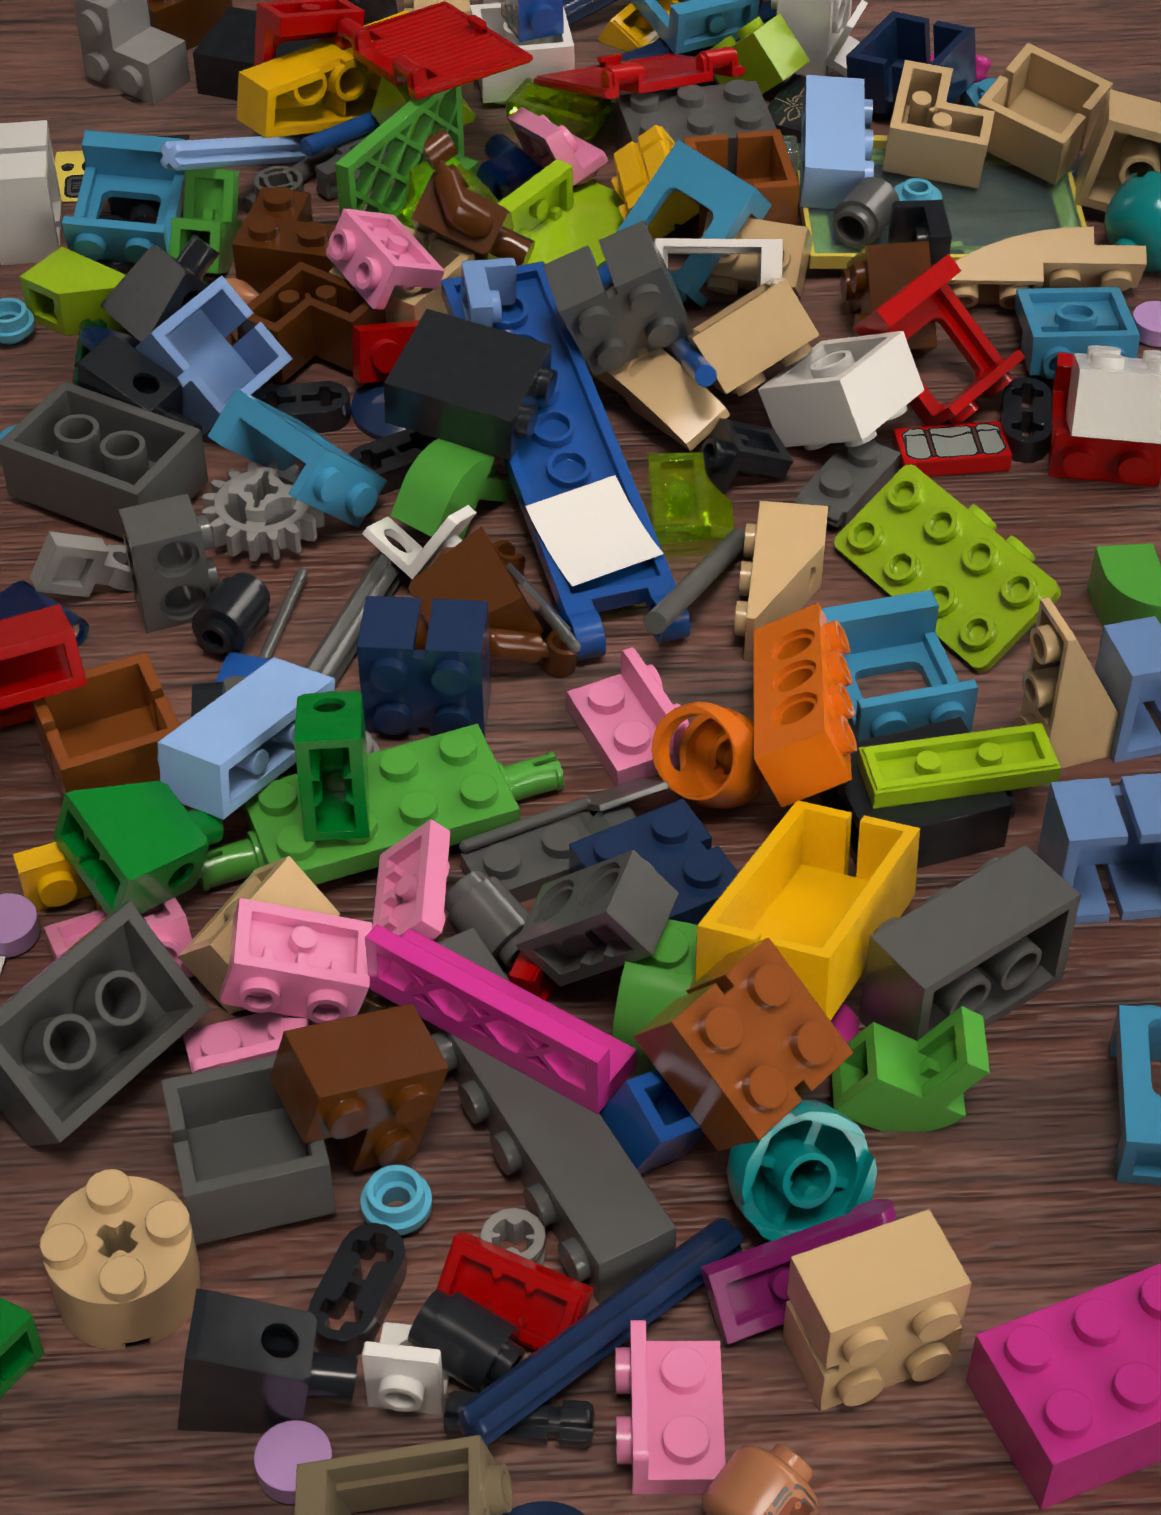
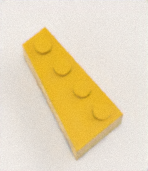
M402 11L400 13L391 15L389 17L383 18L373 23L364 25V27L405 13H409V11ZM334 37L240 71L238 77L237 120L264 138L317 133L370 112L381 76L355 59L352 47L342 50L336 46Z

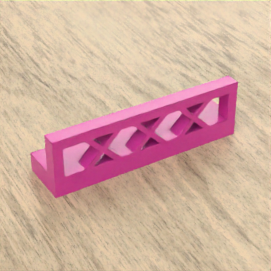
M377 924L364 937L370 990L399 1006L413 1003L421 1018L596 1114L602 1110L636 1067L637 1049L410 928L402 936H399Z

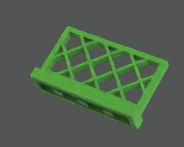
M461 86L419 100L412 98L335 163L340 216L343 208L363 211L366 204L365 211L395 215L403 225L415 229L411 216L432 173L435 172L423 156L424 143L429 137L433 124L435 125L431 136L440 130H445L458 150V155L446 162L447 166L453 163L469 186L479 178V161L464 156ZM443 97H444V102H443V104H442L441 110H440V112H439V115H437L438 110H439L440 105H441V102H442ZM419 117L412 138L410 140L409 138L413 130L414 124L416 122V119ZM391 141L384 162L381 164L387 145ZM408 147L404 159L402 161L401 167L399 169V172L397 173L405 148ZM362 166L361 172L355 185L354 172ZM380 171L375 186L373 188L372 194L369 198L368 196L371 191L377 172Z

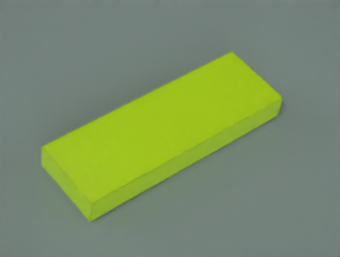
M1042 723L858 748L857 765L873 809L1049 785L1051 782H1059L1061 766Z

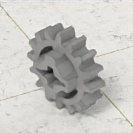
M271 461L268 467L259 468L255 462H250L247 467L248 472L241 474L239 471L231 468L227 470V482L215 479L211 482L212 493L203 494L202 497L204 507L202 515L206 514L214 546L219 547L227 544L229 556L234 557L245 550L249 551L250 561H256L260 554L269 553L273 560L280 559L281 549L288 548L295 553L301 552L300 540L314 542L317 539L316 528L325 526L323 511L305 504L288 494L300 474L299 466L293 465L285 471H281L278 467V461Z

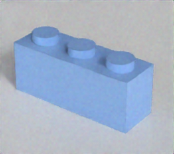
M806 75L801 113L800 207L836 209L861 179L873 177L874 161H866L871 160L873 149V130H868L871 128L873 99H865L864 79Z
M273 657L157 742L160 781L170 787L182 804L224 820L296 763L294 734L297 697L302 694L335 691V678Z

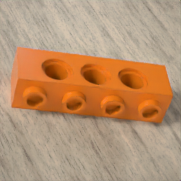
M819 602L753 630L754 760L782 808L795 803L797 800H803L852 780L850 754L857 751V743L848 719L855 717V711L846 687L852 685L853 680L844 655L849 654L851 649L838 620L829 622Z

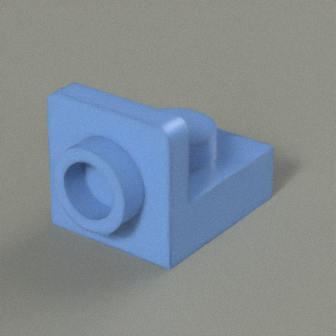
M514 258L461 262L460 303L465 320L492 327L493 323H501V306L512 305L515 302L517 266Z

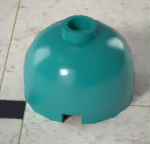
M1148 171L1143 177H1137L1136 172L1131 174L1118 188L1107 206L1104 217L1105 233L1110 245L1146 246L1147 265L1144 271L1161 273V173Z
M802 1099L777 1125L772 1126L768 1133L759 1141L731 1147L726 1173L731 1197L736 1206L762 1237L773 1241L851 1213V1210L857 1205L870 1201L873 1197L877 1176L875 1157L868 1151L867 1141L864 1138L866 1137L865 1134L849 1117L820 1101Z

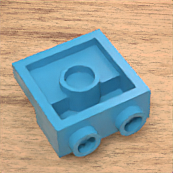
M1119 287L1016 289L1014 308L1023 331L1021 352L1026 357L1024 361L1029 375L1053 379L1058 353L1087 354V348L1091 345L1116 347L1121 349V356L1137 358L1140 334Z

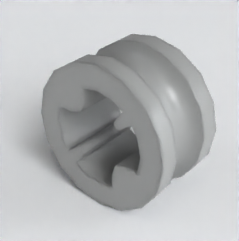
M510 1208L500 1210L487 1219L480 1233L481 1239L501 1247L500 1241L504 1239L513 1244L520 1243L525 1239L526 1251L520 1253L514 1247L507 1248L506 1250L544 1265L546 1259V1236L544 1226L537 1216L528 1210Z

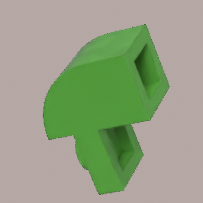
M219 168L185 170L183 217L171 218V256L177 258L191 237L196 235L220 253L206 273L221 274L230 271L234 262L232 243L242 226V221L237 220L240 170Z
M437 439L430 443L411 465L404 478L390 516L432 537L449 515L467 505L475 510L479 499L507 502L513 486L510 479L496 473L498 464L494 462L495 457L478 450ZM470 522L459 535L462 540H464Z
M1153 543L1096 546L1088 592L1096 617L1102 626L1156 616L1161 624V565Z
M668 919L652 956L634 962L625 961L615 1007L612 1037L637 1049L636 1067L631 1072L633 1074L643 1075L656 1070V1067L633 1036L674 1000L687 995L686 990L695 983L696 924Z
M961 1006L918 1041L872 1022L847 1042L854 1053L832 1072L834 1109L855 1122L880 1131L929 1132L960 1121L966 1117L963 1093L990 1073L983 1016Z

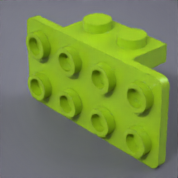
M559 159L553 161L497 203L510 211L514 224L513 231L535 241L533 252L527 264L542 261L546 264L589 245L597 268H600L606 261L598 240L616 233L624 221L619 211V206L625 202L616 190L594 181H588L573 188V165Z
M914 465L902 467L838 533L834 540L835 547L889 596L932 590L939 605L935 631L938 638L975 671L981 673L989 671L1037 622L1040 599L1049 597L1054 604L1061 595V589L1057 582L1033 563L1036 557L1021 541L1013 535H1010L1005 540L994 531L997 525L983 510L975 504H972L967 509Z

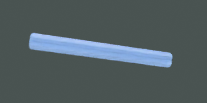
M299 134L271 138L256 136L166 141L160 148L163 154L160 163L165 169H175L176 171L295 163L307 157L301 148V139L308 136Z

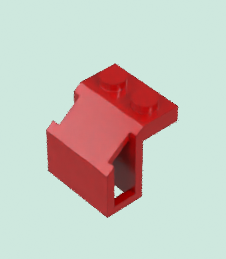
M60 604L0 620V729L34 719L30 701L88 685L73 627Z

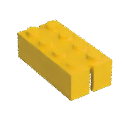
M797 800L697 925L695 982L727 954L769 937L831 1021L866 969L870 936L886 920L900 918L915 896L920 828L864 815L860 820L856 877L848 875L852 813Z

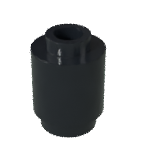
M238 573L223 579L192 619L193 633L202 647L220 656H227L228 652L240 653L269 614L270 593L267 587L258 578L247 573Z
M440 1289L435 1290L423 1304L408 1335V1342L416 1347L440 1350L442 1371L476 1392H481L519 1364L525 1354V1348L517 1344L520 1327L459 1291L451 1296Z

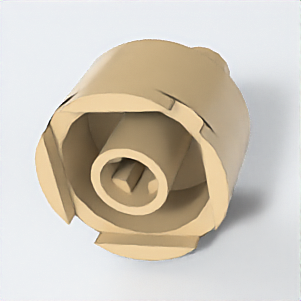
M116 1169L103 1170L93 1175L86 1186L71 1194L54 1211L40 1239V1250L58 1311L65 1326L75 1337L99 1349L110 1351L126 1350L125 1343L149 1338L150 1344L167 1338L189 1318L193 1312L196 1289H200V1263L188 1210L179 1197L169 1188L150 1179L127 1176L124 1172Z

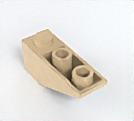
M760 501L757 524L746 523L743 557L753 558V562L742 561L739 596H748L749 598L748 601H737L734 636L745 637L744 661H753L754 629L799 611L821 587L828 506Z
M1049 597L1040 599L1036 627L1032 628L1030 632L1032 650L1028 672L1024 673L1022 678L1024 696L1021 713L1015 719V726L1042 723L1061 769L1110 757L1119 713L1078 640Z

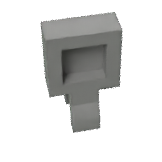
M49 531L30 575V579L37 592L90 597L95 584L108 585L124 591H133L129 565H125L127 561L125 546H106L103 539L98 537Z

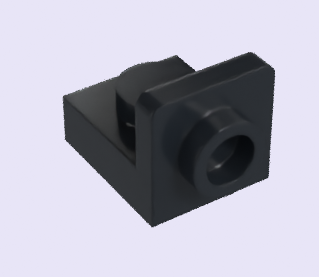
M943 200L895 201L892 203L888 233L889 244L929 241L931 266L947 254H950L952 233Z
M719 418L711 435L702 444L697 459V464L712 491L722 494L726 493L738 470L753 477L767 475L784 479L794 462L773 428Z

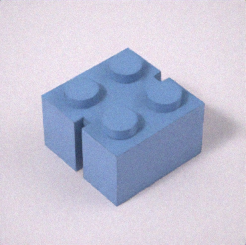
M222 275L158 326L134 348L179 379L183 386L182 415L202 426V436L214 426L236 388L252 395L292 360L291 356L262 322L257 324L233 346L225 339L253 314V311Z
M1156 616L1104 625L1094 671L1119 713L1110 757L1113 763L1161 754V734L1143 702H1149L1161 723V624Z
M1161 773L1121 776L1120 785L1111 786L1109 777L1074 779L1050 783L1037 855L1081 894L1074 925L1109 922L1111 913L1095 867L1097 864H1103L1121 921L1161 917Z

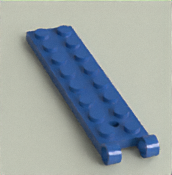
M542 261L517 266L515 302L512 305L501 306V323H493L492 328L552 345L551 369L558 372L557 383L549 403L541 401L538 407L537 423L530 440H521L511 460L502 459L560 615L572 629L570 632L581 644V649L576 653L578 654L577 661H582L606 654L605 633L598 612L646 602L649 613L676 586L666 558L662 554L572 587L548 552L525 506L616 475L637 517L662 551L582 353L558 312L543 267L545 263ZM461 276L441 280V296L448 315L464 319L460 303ZM687 608L663 633L653 634L658 643L689 637L690 618Z

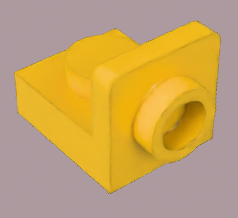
M56 842L13 854L23 896L34 904L36 911L62 906L91 895L97 911L102 909Z

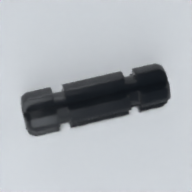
M455 1390L449 1393L444 1407L443 1423L445 1434L456 1438L466 1437L462 1435L457 1425L459 1420L458 1410L460 1406L479 1392ZM550 1398L494 1441L548 1445V1438L559 1439V1446L588 1447L592 1441L595 1413L593 1404L588 1401L563 1399L562 1406H552V1398Z

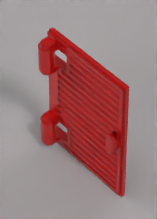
M446 1L365 27L351 18H344L339 21L337 26L338 35L334 37L336 46L342 50L352 47L355 59L394 86L400 87L407 84L409 96L414 100H419L530 63L533 60V55L489 29L486 21L476 15H467Z
M732 47L701 51L696 57L668 53L621 62L622 54H611L597 57V62L600 65L538 75L537 78H534V83L543 87L602 99H613L619 97V90L638 94L713 81V74L728 77L743 76L746 73V68L743 65H738V53Z

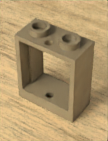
M475 1435L297 1464L295 1515H351V1513L464 1495H469V1515H502L512 1511L513 1489L506 1464H497L481 1436Z

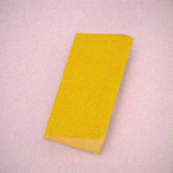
M657 0L668 15L670 14V5L680 3L678 0ZM631 2L609 21L597 40L605 45L628 52L656 42L661 37Z

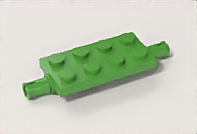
M478 724L369 753L367 756L370 837L305 841L298 774L275 779L242 805L250 827V831L246 833L247 839L208 849L199 876V882L203 892L210 891L211 888L246 879L255 869L290 856L315 885L379 867L380 854L430 819L450 831L449 846L456 845L462 840L519 821L520 808L516 801L554 790H563L565 783L559 760L555 761L556 755L553 751L546 752L545 755L503 766L501 762L496 761ZM336 773L325 777L322 781V787L329 792L344 791L345 779H343V774Z

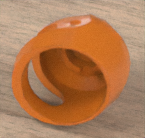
M698 701L687 703L671 710L658 723L652 738L651 752L653 762L663 781H667L668 787L672 791L705 808L732 809L742 806L760 792L766 779L754 760V723L749 718L735 710L724 708L714 703ZM698 715L689 724L682 737L679 748L680 771L673 767L670 760L669 748L672 735L683 721Z

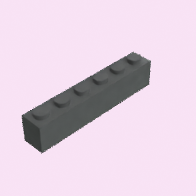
M474 927L437 942L509 981ZM421 1018L449 1067L448 1072L451 1071L459 1083V1097L468 1117L474 1124L483 1121L492 1135L490 1143L499 1166L506 1175L516 1173L525 1187L523 1194L529 1212L537 1216L544 1227L549 1226L558 1239L559 1256L570 1278L580 1282L584 1281L586 1285L595 1288L593 1296L598 1304L605 1301L676 1248V1226L599 1113L596 1114Z

